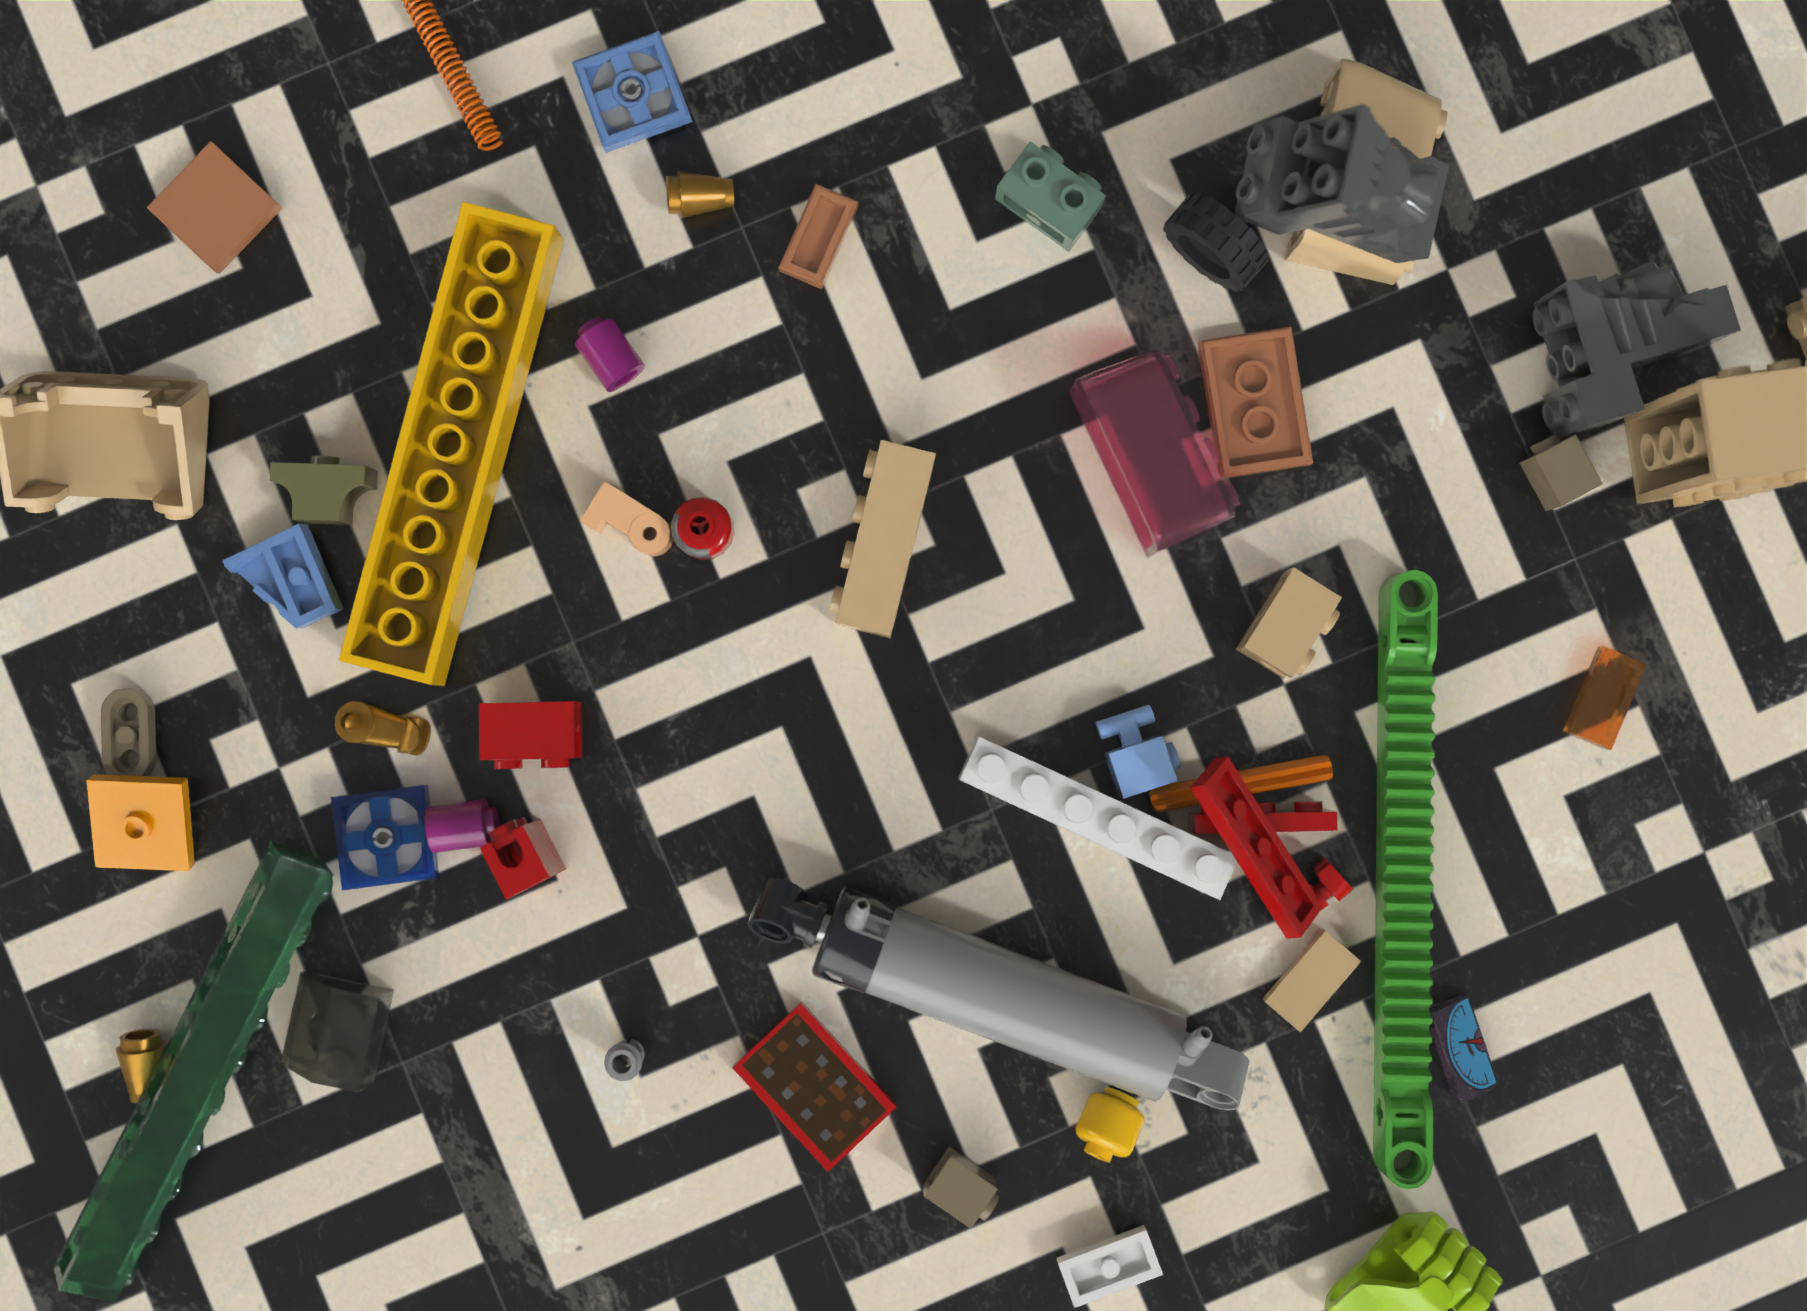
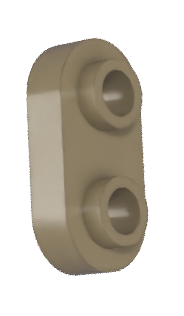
M118 689L111 692L102 703V765L108 775L149 776L155 767V707L152 699L141 690ZM130 704H134L137 708V716L134 720H130L126 714ZM132 750L138 754L139 758L137 765L134 767L128 763L127 759L128 754Z

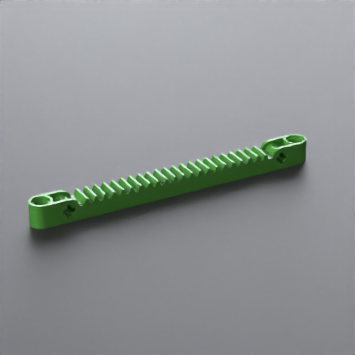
M1418 570L1401 572L1392 575L1384 581L1379 592L1373 1156L1378 1169L1391 1182L1405 1189L1418 1188L1426 1183L1431 1176L1433 1167V1106L1428 1086L1429 1082L1432 1081V1075L1429 1070V1063L1432 1062V1055L1429 1051V1044L1432 1043V1036L1429 1032L1432 1016L1429 1012V1007L1433 1004V999L1429 993V988L1433 985V980L1430 976V968L1433 966V960L1430 956V949L1433 947V941L1430 937V931L1433 928V922L1430 918L1433 902L1430 899V893L1434 890V885L1430 879V874L1434 871V865L1431 862V854L1434 852V846L1431 843V836L1434 833V827L1431 824V817L1434 815V808L1431 804L1434 789L1431 785V780L1435 776V771L1431 766V761L1435 757V752L1432 749V741L1435 739V733L1432 730V723L1435 720V713L1432 711V704L1435 701V694L1432 692V686L1435 683L1432 665L1437 652L1438 592L1433 579L1425 572ZM1403 583H1409L1416 591L1417 598L1412 607H1407L1400 600L1399 590ZM1400 640H1413V643H1401ZM1404 1150H1411L1410 1163L1403 1169H1394L1393 1163L1397 1154Z

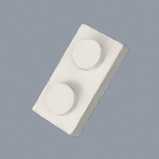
M1144 1225L1056 1258L1074 1308L1163 1275Z

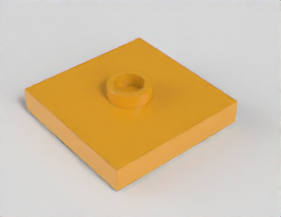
M93 774L86 780L95 867L189 871L195 865L188 778Z

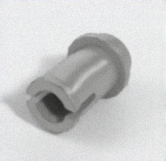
M626 1039L608 1050L605 1055L604 1065L610 1077L617 1081H628L638 1075L645 1056L642 1044L635 1039H631L627 1043ZM621 1054L630 1058V1066H628L627 1062L623 1061Z

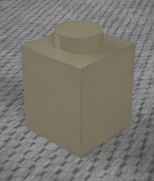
M1554 434L1531 446L1530 449L1534 455L1520 462L1545 511L1561 507L1603 484L1577 435L1560 441L1557 435Z
M950 1146L923 1184L925 1198L970 1229H972L978 1218L985 1221L999 1200V1196L995 1194L998 1190L996 1177Z

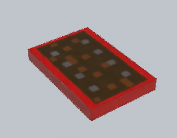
M802 1001L732 1067L827 1172L897 1108L894 1100Z

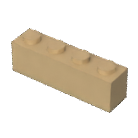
M881 440L878 452L869 450L863 477L871 479L867 497L858 495L852 522L858 523L860 526L856 542L849 540L846 542L841 567L849 570L845 586H835L829 613L837 614L835 622L837 625L891 638L936 453Z

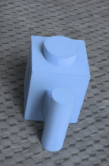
M1150 705L1096 722L1101 740L1119 734L1123 747L1104 752V756L1117 795L1123 799L1178 781L1174 770L1180 769L1181 766L1173 743H1165L1163 736L1157 735L1144 740L1141 738L1138 728L1155 722Z

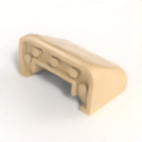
M1343 58L1326 81L1320 106L1325 107L1321 116L1361 104L1370 107V112L1374 116L1375 121L1386 131L1388 137L1398 139L1402 146L1407 147L1418 158L1431 156L1435 138L1439 139L1441 137L1448 114L1447 111L1441 110V99L1361 62ZM1310 229L1297 231V236L1300 237L1292 236L1290 238L1285 261L1390 285L1397 282L1403 272L1410 273L1415 261L1394 263Z
M57 371L33 372L18 377L0 389V478L5 506L25 507V511L29 513H44L55 509V504L61 502L67 496L153 500L155 511L165 514L167 519L183 520L193 517L202 508L204 501L210 404L208 383L195 378Z

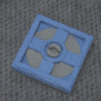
M659 31L572 62L605 153L692 122Z

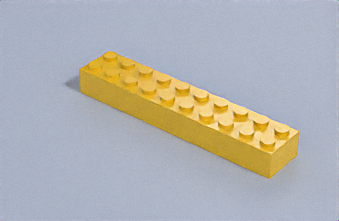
M462 202L338 661L429 685L445 686L564 243L563 237L554 225Z

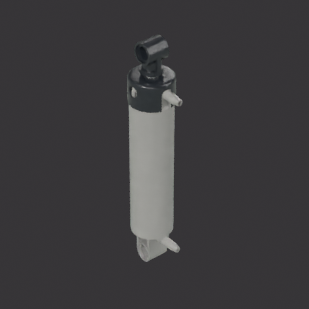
M769 878L762 885L747 923L748 928L757 936L774 943H789L794 937L804 941L803 946L812 949L815 940L821 942L812 967V974L815 977L861 994L873 995L1154 1102L1160 1100L1164 1092L1168 1090L1217 1109L1235 1110L1240 1106L1250 1062L1248 1057L1234 1049L1210 1041L1212 1032L1207 1027H1200L1192 1033L1186 1032L1187 1019L1185 1015L896 907L897 904L849 886L842 888L831 916L825 913L828 904L819 901V904L815 905L808 902L807 893L790 881L780 878Z

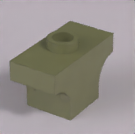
M311 456L310 463L270 462V481L284 486L288 490L292 499V520L304 524L353 526V509L357 499L367 491L377 490L378 471L366 465L340 464V458Z

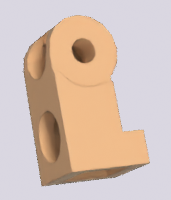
M605 481L579 520L600 534L608 523L630 537L632 545L638 551L648 556H659L666 553L673 542L671 526L660 515Z

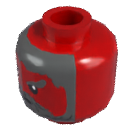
M707 497L692 498L682 503L675 511L671 522L672 537L676 545L688 556L699 560L714 559L724 554L730 547L735 534L734 521L727 509L718 501ZM705 518L703 522L697 523V521ZM709 524V528L705 533L704 528ZM693 527L699 529V535L693 532Z

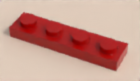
M1226 756L1213 759L1190 788L1286 939L1301 938L1323 906L1230 758Z

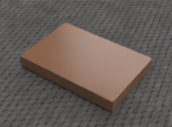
M1292 327L1200 340L1198 342V351L1219 479L1312 465L1313 458Z

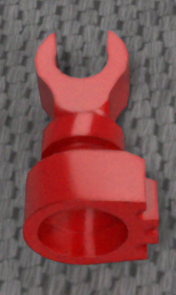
M1325 857L1314 865V873L1320 881L1314 887L1311 884L1309 885L1323 906L1321 910L1329 905L1326 900L1332 895L1340 902L1354 890Z

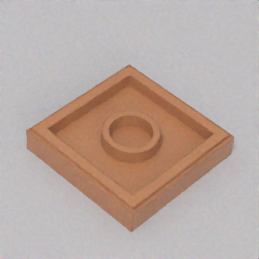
M210 141L151 202L147 209L213 271L220 274L280 212L282 207L220 148Z

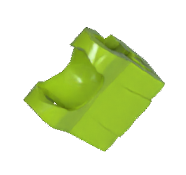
M1433 1211L1423 1213L1407 1212L1396 1219L1365 1256L1331 1287L1326 1295L1324 1308L1327 1311H1447L1449 1308H1452L1454 1311H1486L1503 1280L1494 1269L1485 1265L1487 1260L1479 1250L1473 1246H1467L1468 1240L1461 1232L1451 1227L1447 1229L1448 1225L1440 1215Z

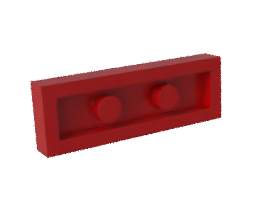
M1295 801L1294 810L1276 811L1275 802H1257L1276 832L1338 831L1337 811L1323 809L1322 801ZM1201 804L1200 813H1188V832L1193 834H1219Z

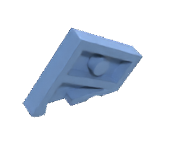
M297 524L222 560L224 566L230 572L240 574L254 587L252 590L265 602L276 606L279 614L295 628L308 627L344 609L308 524Z

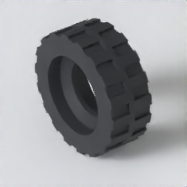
M1193 193L1189 194L1165 222L1163 227L1168 241L1171 242L1173 248L1180 253L1185 261L1212 282L1234 292L1245 290L1269 260L1267 257L1269 254L1264 247V243L1244 220L1231 212L1223 204L1221 205L1214 199L1199 193L1196 195Z

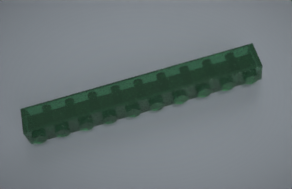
M272 841L270 842L53 1266L59 1291L116 1303L124 1285L129 1286L133 1282L139 1266L138 1258L145 1244L151 1243L156 1237L160 1227V1215L167 1201H172L179 1192L183 1169L189 1158H194L198 1154L204 1139L203 1130L210 1116H215L220 1111L225 1099V1087L232 1073H237L242 1068L247 1055L246 1046L254 1030L258 1031L264 1025L269 1010L268 1003L275 989L281 988L287 980L290 971L289 961L297 946L300 947L306 942L311 931V918L318 904H323L331 893L333 887L332 877L334 874L322 859Z

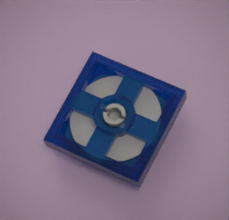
M428 784L331 797L342 891L439 877L437 853L431 852L425 832V811L427 807L431 806Z

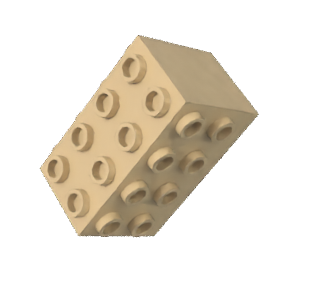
M1800 359L1771 363L1767 365V369L1751 372L1750 366L1718 371V376L1699 379L1692 385L1681 387L1673 393L1657 397L1658 399L1644 404V410L1624 418L1637 504L1673 499L1674 508L1702 504L1704 501L1715 499L1728 501L1746 498L1753 494L1770 492L1771 489L1793 486L1794 483L1807 481V366L1801 367Z

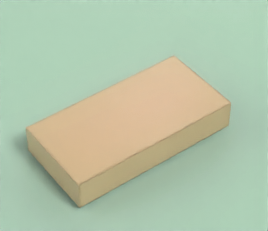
M1321 929L1262 1000L1301 1033L1361 961L1326 930Z

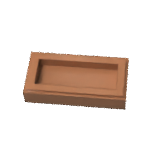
M815 184L780 263L779 271L822 290L857 211L858 202Z

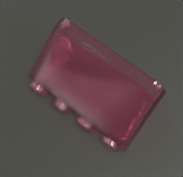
M1158 349L1078 378L1069 391L1147 559L1235 518L1234 507L1240 505L1238 495L1229 480L1223 482L1217 470L1216 464L1220 463L1214 444L1209 438L1203 440L1196 422L1200 421V417L1193 400L1189 396L1183 398L1176 383V380L1180 379V375L1170 354L1163 356Z

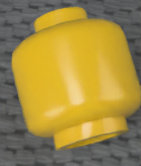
M1105 1087L1104 1092L1091 1093L1076 1125V1134L1086 1142L1083 1151L1107 1163H1110L1113 1155L1117 1157L1129 1156L1134 1149L1145 1122L1143 1113L1138 1109L1140 1102L1110 1087Z

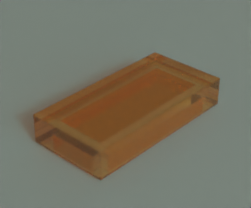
M1605 646L1597 647L1563 732L1602 749L1612 750L1647 664Z

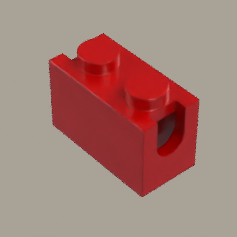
M581 702L479 703V760H494V769L523 768L522 759H541V768L569 767V758L582 757Z
M524 817L516 821L512 820L489 832L492 842L480 847L505 899L520 894L566 870L541 820L527 823Z

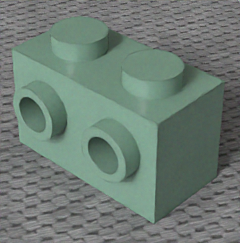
M1030 141L998 184L995 200L1070 252L1102 208L1106 195L1101 192L1102 188L1094 178L1083 172H1079L1077 175L1064 166L1063 158L1055 150L1046 145H1042L1039 148Z

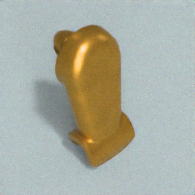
M348 702L338 710L335 716L337 734L343 740L350 743L398 749V753L419 756L425 751L430 740L431 726L427 720L412 716L404 718L365 702Z

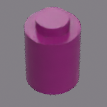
M596 317L585 323L578 330L577 333L580 337L576 341L575 347L607 392H613L625 386L645 369V364L613 319L603 321L601 317Z
M486 799L429 806L425 811V832L432 853L481 847L492 842L489 832L500 827L498 811L496 807L489 808Z

